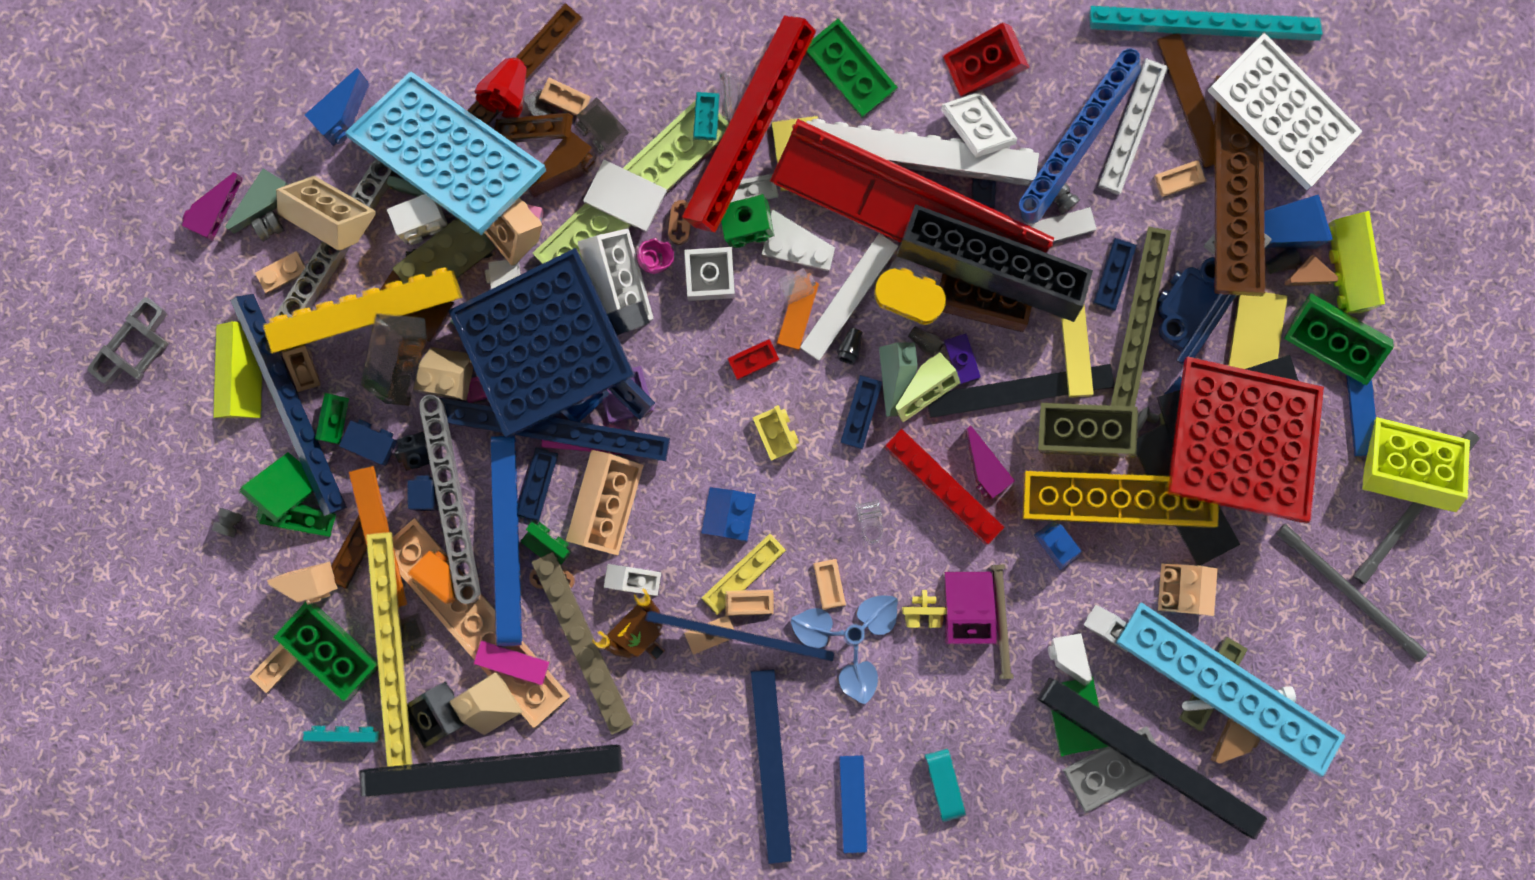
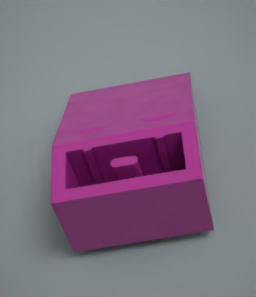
M944 572L945 607L947 608V615H945V643L996 644V615L992 572Z

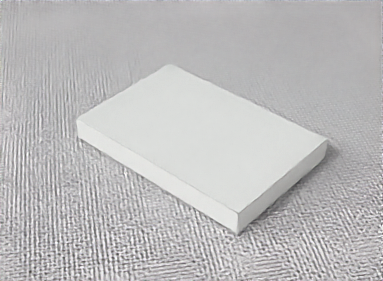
M983 92L942 104L941 111L976 158L1016 144L1017 137Z
M603 160L583 202L647 232L667 193V189Z

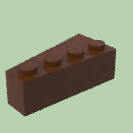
M941 273L938 286L942 288L945 294L943 313L1024 332L1029 322L1031 306Z

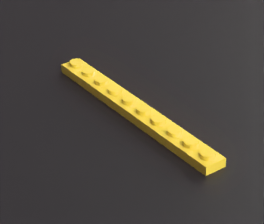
M392 532L367 534L387 766L413 764Z

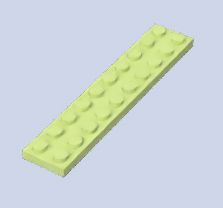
M695 100L623 169L667 189L668 192L720 143L729 122L719 113L717 141L693 140ZM585 203L533 252V255L543 264L576 248L581 257L577 241L628 229L632 225Z

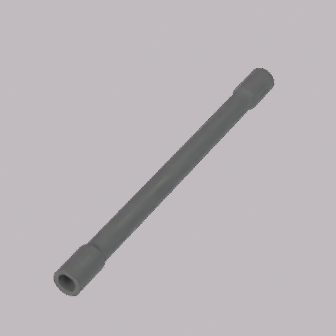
M1469 430L1462 437L1470 440L1469 452L1480 439L1477 434ZM1413 502L1372 555L1365 560L1353 577L1355 579L1358 578L1359 582L1363 585L1368 582L1378 569L1379 564L1426 505Z
M1286 523L1281 526L1282 529L1278 530L1275 533L1291 548H1294L1394 638L1417 662L1426 657L1428 654L1427 650L1412 637H1409L1311 549Z

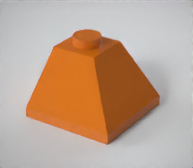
M439 550L436 553L429 551L407 574L445 603H454L457 598L450 564L448 563L449 558Z

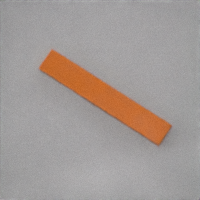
M374 466L349 472L366 545L367 534L390 532ZM394 551L398 605L401 607L407 605V600Z

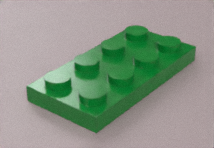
M839 18L816 35L806 51V54L861 118H864L898 89L897 85Z

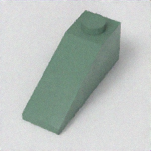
M262 169L225 225V228L235 234L250 225L251 221L277 208L276 189L289 184L267 170Z
M897 342L879 347L886 417L899 416L896 405L916 375L918 365L915 342Z

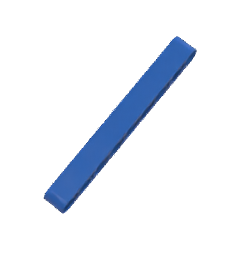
M1129 48L1120 53L1020 199L1021 218L1025 223L1034 224L1042 218L1140 74V54L1137 50ZM1080 134L1085 135V136H1083V137H1076V136H1078V135H1080ZM1069 152H1070V153H1073V154L1068 155V156L1064 155L1065 153H1069ZM1053 171H1060L1057 174H1052ZM1042 189H1047L1046 192H1039ZM1030 207L1035 208L1032 211H1026Z
M515 435L509 438L505 436H491L497 646L522 645Z

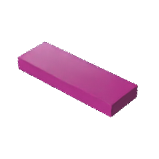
M481 641L474 664L543 685L550 662Z

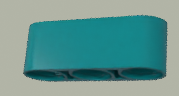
M948 748L925 754L942 822L965 817L966 812Z

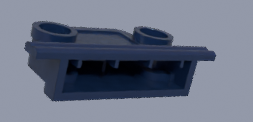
M1210 257L1203 261L1198 269L1189 267L1181 273L1176 271L1170 280V283L1173 285L1169 291L1164 290L1157 299V302L1160 303L1157 308L1158 315L1164 319L1159 326V336L1181 352L1176 361L1183 366L1186 357L1195 358L1236 297V295L1215 294V257Z

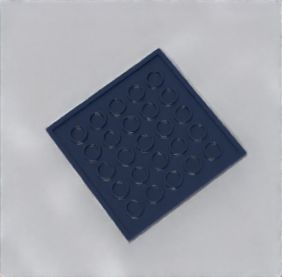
M576 248L448 310L506 438L636 376Z

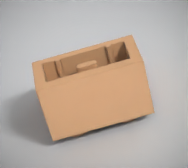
M1161 563L1158 611L1214 616L1218 568Z

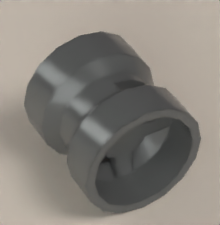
M1067 183L1064 184L1053 200V203H1057L1058 211L1062 215L1080 201L1077 195L1069 192L1070 187Z
M273 210L266 213L264 218H257L251 221L254 230L263 242L270 239L272 234H279L284 231L279 218Z
M219 508V522H215L211 530L234 538L237 532L234 525L236 526L237 523L241 522L243 515L228 509Z

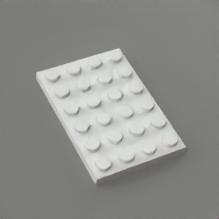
M1265 33L1207 90L1306 190L1315 184L1362 132Z

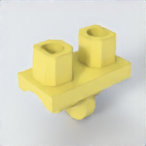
M921 590V596H912V604H921V607H902V614H905L906 627H920V614L928 615L929 628H942L943 615H947L946 607H927V604H936V597H927V590Z

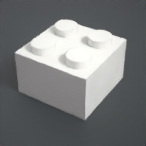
M425 194L387 209L397 236L405 244L414 245L423 241L422 237L429 234L434 236L448 225L441 205Z
M732 247L685 250L688 301L735 298Z

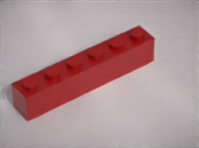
M902 428L884 446L904 468L982 543L988 545L1005 528Z

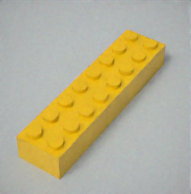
M445 267L432 271L433 276L425 277V274L416 275L408 278L409 283L403 284L402 281H396L386 284V289L382 291L379 288L362 291L363 296L358 298L356 294L339 298L340 303L334 304L333 301L315 305L317 310L311 311L310 308H303L293 311V317L288 318L286 314L269 318L270 323L263 326L272 353L283 351L461 299L463 297L455 271H448V268Z
M1025 471L1023 476L1022 520L1217 527L1218 505L1168 494L1170 476Z

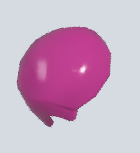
M657 238L642 242L637 249L636 259L644 271L657 274L664 272L674 261V250L669 242H660ZM657 252L662 254V261H659Z

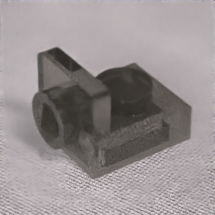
M419 613L400 620L403 649L410 648L411 651L424 647L423 642L429 639Z

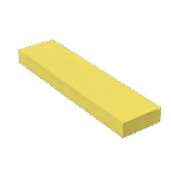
M1084 305L1074 322L1061 318L1069 398L1093 396Z
M771 534L767 535L701 599L718 615L725 609V591L745 590L786 550Z

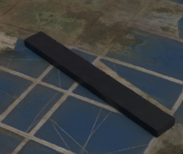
M1111 364L1091 367L1093 391L1115 387ZM1064 371L948 391L928 405L929 417L935 418L1068 395L1067 374Z

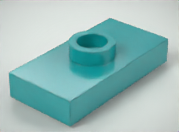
M696 92L693 140L717 141L720 93Z

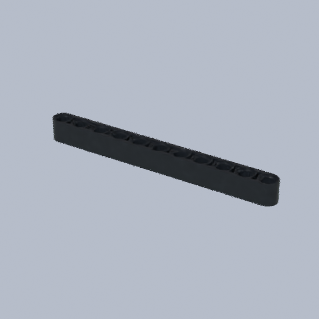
M1048 678L1037 700L1251 839H1257L1267 821V817L1059 681Z
M612 744L363 769L358 772L361 796L372 797L614 773L623 770L621 745Z

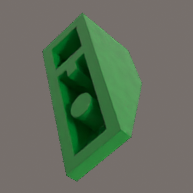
M301 503L277 522H273L260 509L257 510L256 514L258 522L263 525L328 537L331 536L336 517L335 513L324 516L321 509Z

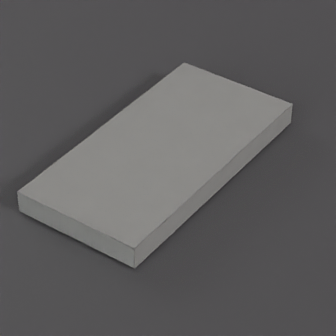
M1147 726L1135 731L1157 745ZM1109 746L1062 769L1084 813L1155 777Z

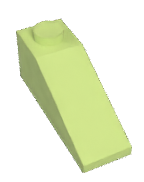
M941 353L929 358L921 365L896 405V410L902 422H905L961 383L956 369Z

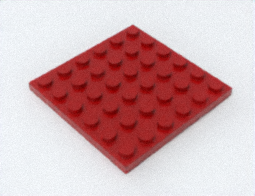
M1186 357L1183 366L1168 494L1305 524L1311 522L1324 387Z

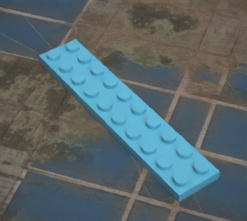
M1143 603L1138 604L1115 642L1319 777L1325 775L1345 738L1344 734Z

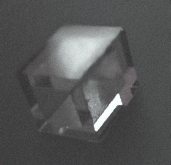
M804 268L778 280L779 287L787 304L814 292L813 286L816 285L810 272L806 274Z

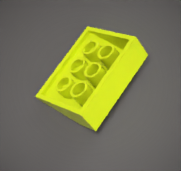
M1376 417L1364 467L1362 489L1457 513L1468 498L1470 440Z

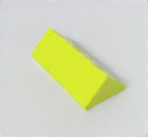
M234 321L216 325L213 418H261L262 372L240 322Z

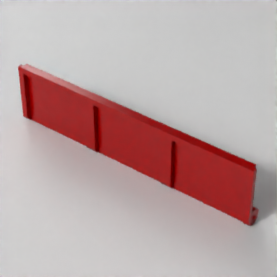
M797 119L796 123L792 125L793 130L770 182L899 242L902 240L907 222L916 204L1045 253L1053 246L1054 237L800 119Z

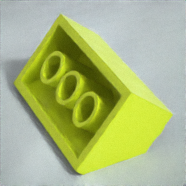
M1370 211L1331 221L1328 225L1333 240H1331L1332 250L1329 252V259L1335 265L1336 273L1334 274L1338 276V281L1334 283L1339 289V296H1337L1338 308L1347 314L1371 311L1384 305L1385 299Z

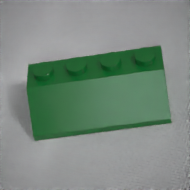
M1312 293L1308 295L1298 310L1284 337L1290 343L1366 386L1394 348L1393 339Z

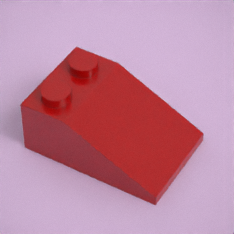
M1004 22L943 55L960 97L1007 80L1030 68L1012 26Z

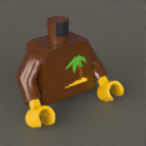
M642 589L645 594L643 598H637L634 594L637 605L607 636L602 631L597 632L602 636V639L599 642H595L592 639V642L598 648H603L615 656L628 659L635 656L639 658L646 651L655 661L665 652V649L656 642L662 635L661 629L663 625L645 621L648 611L660 613V609L650 598L646 589Z

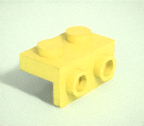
M778 405L769 411L752 417L771 461L797 450L796 444H799V440L795 431L790 432L786 424L790 422V419L785 409L780 410Z

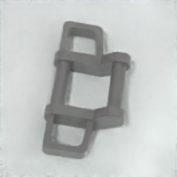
M143 298L131 313L125 318L126 322L107 345H103L88 366V371L106 385H111L123 370L140 381L144 376L143 372L162 349H166L169 345L167 341L155 333V330L166 317V311L151 299ZM148 305H151L157 310V313L149 325L146 326L137 318ZM133 327L155 342L136 367L114 352ZM108 357L116 366L106 377H103L97 372V369L105 358Z

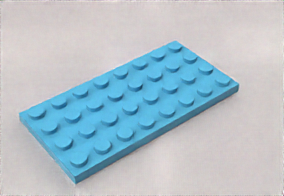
M411 71L345 132L350 140L480 235L546 172L544 164Z

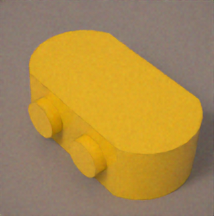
M895 268L884 272L879 277L875 287V300L880 308L922 325L931 324L940 317L945 307V294L940 286L935 285V280L928 277L920 279L913 276L914 272L906 268H901L900 270Z

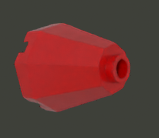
M515 57L504 59L478 83L475 89L476 100L490 112L496 113V109L502 111L501 116L505 118L519 117L523 110L527 67L524 66V62Z

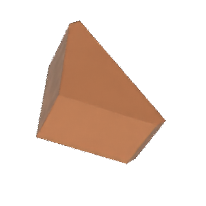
M1312 254L1285 281V286L1331 285L1338 281V276Z

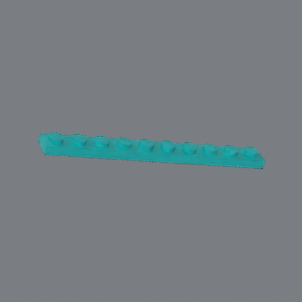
M1090 6L1089 10L1090 29L1259 38L1265 33L1269 38L1312 41H1320L1323 35L1321 19L1319 17Z

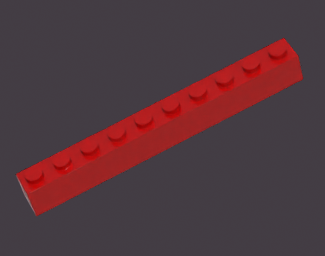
M784 15L682 216L693 227L713 233L716 232L816 33V30L805 18Z

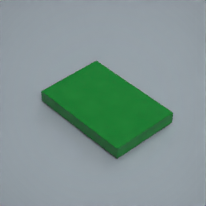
M289 452L241 486L239 490L244 497L273 522H277L314 493L301 462Z
M1091 676L1092 681L1089 685H1083L1077 680L1060 682L1099 707L1093 676ZM1051 709L1060 756L1108 747Z

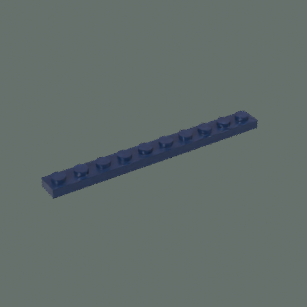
M254 294L233 298L230 300L323 515L326 516L347 508L319 442L315 439L316 435L279 352L272 353L263 326L267 323Z
M439 398L445 405L448 424L503 433L492 407ZM553 417L515 434L516 436L664 462L667 461L671 440L668 437Z

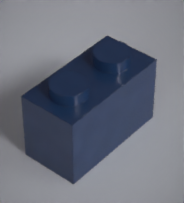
M359 419L358 423L350 421L339 446L387 466L397 444V440L392 438L394 434L382 428L379 432L371 429L372 424Z
M415 476V480H408L409 510L439 511L433 477Z

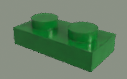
M324 393L316 440L335 444L341 443L349 398Z

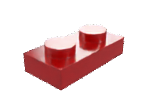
M770 339L727 358L737 380L780 361Z

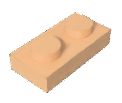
M296 251L255 272L263 290L268 294L299 278L306 266Z
M280 644L249 677L265 693H269L298 660Z

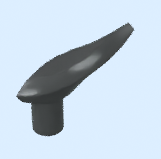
M1149 407L1144 408L1138 413L1137 432L1142 428L1145 421L1156 424L1159 420V416L1151 413Z

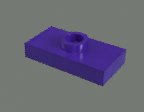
M967 333L944 340L951 365L957 371L960 384L981 378Z

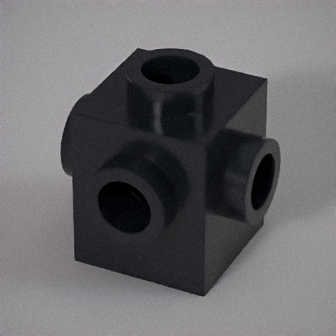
M424 431L397 439L398 449L395 450V455L398 463H403L406 471L430 464Z

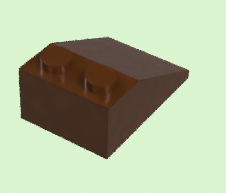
M571 131L570 138L562 139L543 164L545 165L546 172L528 188L530 194L533 197H537L582 176L584 172L589 173L596 164L593 148Z

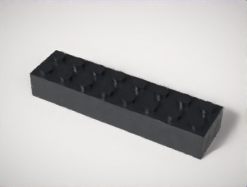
M916 204L907 222L896 255L897 257L1072 322L1076 320L1084 307L1093 270Z

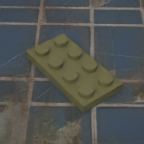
M456 218L392 269L404 284L409 283L408 278L420 274L430 277L433 276L432 271L444 267L448 268V271H455L456 278H459L494 251L496 247L485 233L480 235Z

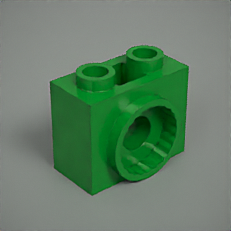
M764 194L730 202L721 220L724 239L729 247L741 248L746 243L754 241L765 242L770 237L775 236L769 203ZM745 216H751L748 221L742 222V219Z

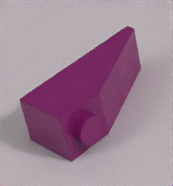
M233 172L191 205L190 209L185 211L182 218V226L213 241L243 178Z
M970 425L965 429L975 480L978 483L976 489L982 497L986 498L988 496L989 499H993L1015 482V480Z

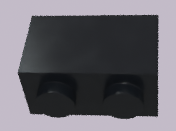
M446 681L407 703L409 723L424 749L466 725L461 721L449 702L455 697Z

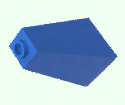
M1319 194L1264 211V232L1272 239L1266 248L1317 249L1333 240Z

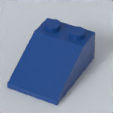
M356 68L305 114V117L333 146L335 144H342L348 138L345 132L354 124L370 83L360 70Z

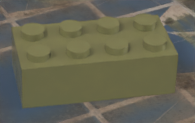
M1041 403L1038 450L1042 454L1136 458L1138 407Z

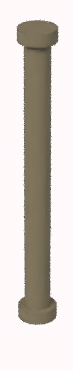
M1005 564L991 565V570L994 573L1001 662L999 679H1012L1014 675L1011 673L1003 579Z

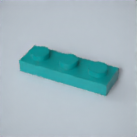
M312 725L311 730L303 731V741L377 742L380 741V731H373V726H359V731H350V726H335V730H326L324 725Z

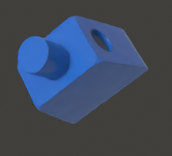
M1051 521L1034 534L1060 571L1080 557L1082 551L1061 524Z

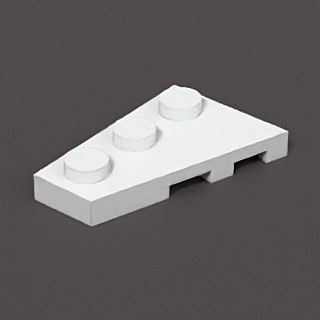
M772 209L771 219L775 236L770 237L764 242L762 256L830 271L835 247Z

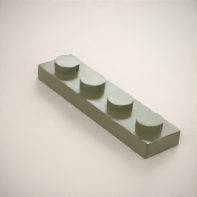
M1225 637L1217 652L1239 666L1248 649L1229 637ZM1192 694L1189 701L1201 699ZM1214 708L1183 710L1178 719L1198 731H1202Z

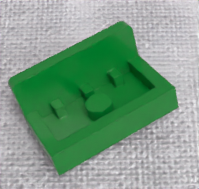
M531 522L525 529L528 532L521 539V543L540 558L555 552L560 565L564 563L572 552L567 548L570 545L559 536L556 539L548 534L551 530L541 522L538 524Z

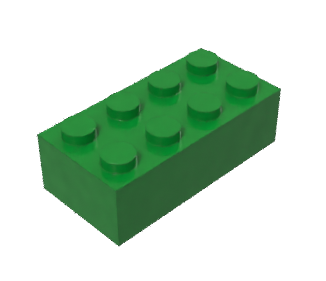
M305 601L273 637L343 702L351 700L378 670V660L315 603L307 604Z

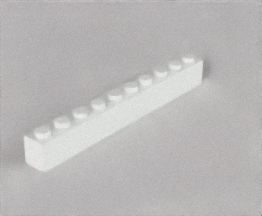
M812 119V121L806 122L906 169L1028 186L1031 185L1037 174L1039 153H1035L1029 148L1013 150L1010 147H1006L976 158L964 141L958 138H952L949 141L942 140L941 137L936 135L920 137L914 132L899 134L895 133L892 129L877 131L865 125H859L858 128L849 127L847 123L836 122L834 125L827 124L821 119Z

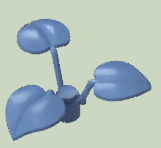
M882 595L865 600L857 610V617L864 624L862 626L851 625L846 631L831 632L830 630L833 626L831 616L825 610L818 608L808 609L791 618V625L795 635L807 646L824 647L828 642V635L843 636L845 643L853 646L854 665H847L841 670L839 685L846 695L861 704H866L874 695L878 684V674L871 662L864 661L858 664V645L864 639V629L867 627L875 635H885L893 629L897 620L898 599L893 596Z

